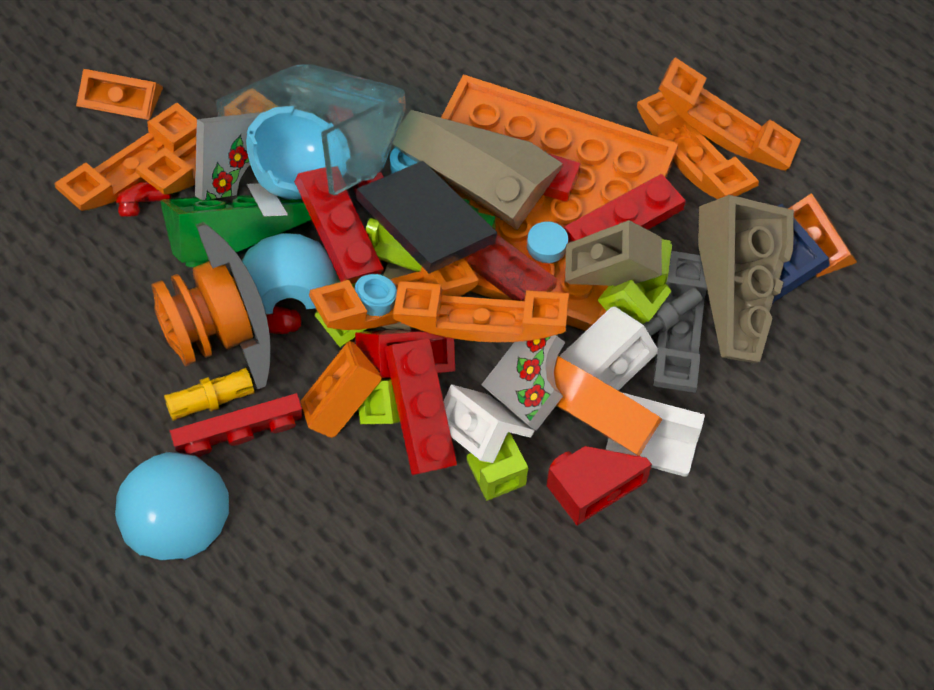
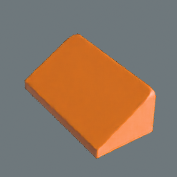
M83 69L76 106L150 120L163 86L156 82Z
M812 193L788 208L794 210L796 221L829 257L830 266L816 274V277L857 262Z
M349 341L345 344L301 400L308 428L331 438L340 432L382 379L379 371L355 343Z

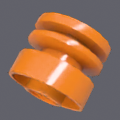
M206 262L193 267V278L196 287L190 290L178 274L171 276L176 294L172 297L162 280L151 284L155 299L154 310L169 346L179 355L185 366L196 362L191 345L196 342L202 355L207 358L212 355L209 340L211 335L216 334L226 349L253 338L250 321L234 278L231 277L225 264L212 268L210 262Z

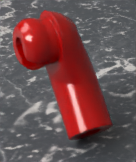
M139 182L118 194L116 198V203H119L118 213L121 217L138 216L140 213L139 202L171 199V194L164 195L148 182Z
M274 306L273 313L266 314L269 333L288 334L289 332H296L301 326V316L296 310Z

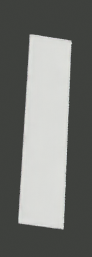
M260 183L247 184L263 216L288 215L277 195L269 193Z

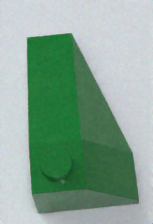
M238 195L233 200V203L228 204L224 201L214 199L201 200L197 197L161 200V208L172 254L181 263H185L187 267H196L209 262L195 224L204 221L223 237L235 252H239L257 244L262 239L280 234L312 219L302 199H284L279 196L277 197L288 215L263 216L254 197H251V195Z

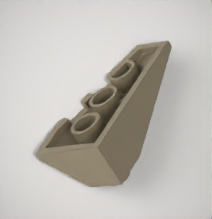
M414 110L408 113L388 141L390 145L417 163L424 161L442 180L516 230H518L563 167V163L529 141Z
M727 195L699 206L698 246L722 358L750 363H758L761 360L773 319L770 309L774 296L780 294L783 282L779 280L785 262L790 261L793 252L794 210L733 195Z

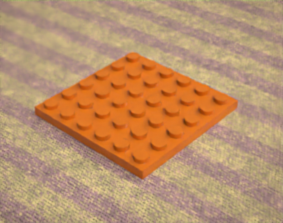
M463 74L441 118L529 141L546 153L581 163L580 172L568 202L542 195L518 230L449 185L462 199L470 200V206L479 209V213L496 217V243L464 257L479 280L478 285L470 291L492 299L525 301L526 290L569 293L566 324L586 331L607 312L598 302V299L607 289L608 285H580L565 282L566 254L563 258L553 263H542L535 260L527 250L528 233L534 225L540 222H554L564 228L571 222L660 174H663L666 178L673 163L678 143Z

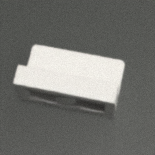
M611 307L559 357L614 389L619 390L657 354L658 348L643 324L617 307Z
M451 384L443 401L451 437L481 461L494 463L508 432L531 438L535 431L516 414L486 393Z
M623 393L662 418L661 423L640 456L647 457L652 464L651 468L684 477L688 476L705 415ZM608 439L606 450L636 455Z

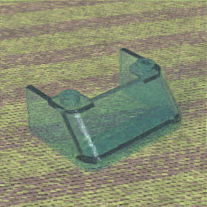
M311 64L289 67L215 100L218 117L266 112L274 107L295 106L294 109L315 114L329 124L332 122L333 127L321 132L329 194L337 195L361 181L373 179L384 168L407 108L405 91L402 88Z

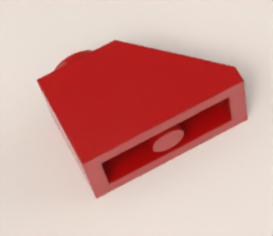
M418 329L355 332L357 347L375 366L382 378L390 377L385 347L430 338L437 373L455 371L454 338L435 335Z
M584 446L573 454L568 451L559 455L551 463L547 487L578 526L645 484L648 480L652 464L647 457Z

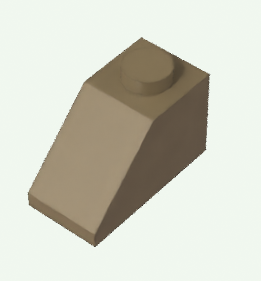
M630 220L566 244L565 282L569 284L616 286L629 280H633L637 284L662 275V237Z

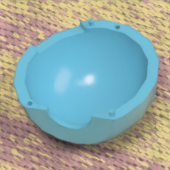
M295 106L274 107L259 114L248 127L246 138L249 162L258 182L269 193L284 199H302L294 182L298 173L335 165L339 175H341L345 170L348 155L343 136L332 122L329 124L315 114L294 109Z
M281 233L262 239L248 249L242 259L257 287L266 314L273 313L275 304L286 298L300 300L306 306V309L316 308L309 297L310 290L340 282L326 249L318 241L300 234Z
M166 452L153 456L138 465L123 481L116 496L115 516L125 543L140 556L144 555L158 560L180 558L185 560L204 551L221 533L229 514V492L221 476L197 456L179 452Z

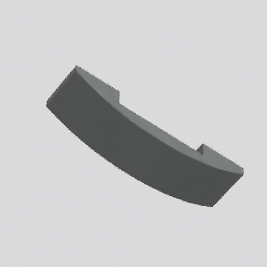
M204 221L195 224L211 267L215 268L227 263L229 264L256 337L242 342L240 345L257 389L265 387L270 367V335L265 309L257 287L247 268L226 240Z
M671 251L666 281L667 286L671 289V293L664 302L671 303L691 288L699 291L702 301L681 315L679 322L665 332L662 330L658 331L656 346L658 351L655 355L653 386L696 393L700 364V338L707 285L700 255Z

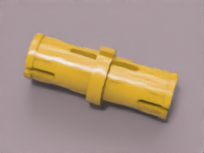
M243 368L220 378L210 380L207 377L201 379L200 384L166 394L164 399L172 421H175L198 411L209 409L211 412L217 410L220 404L254 394V388L252 387L253 384L247 369Z

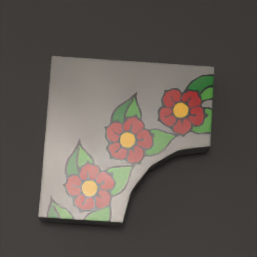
M263 112L197 119L195 196L197 198L208 200L237 195L239 181L250 165L246 144L248 127Z
M556 335L542 339L514 342L481 385L527 425L537 431L563 397L555 384L554 368L557 356L565 342Z

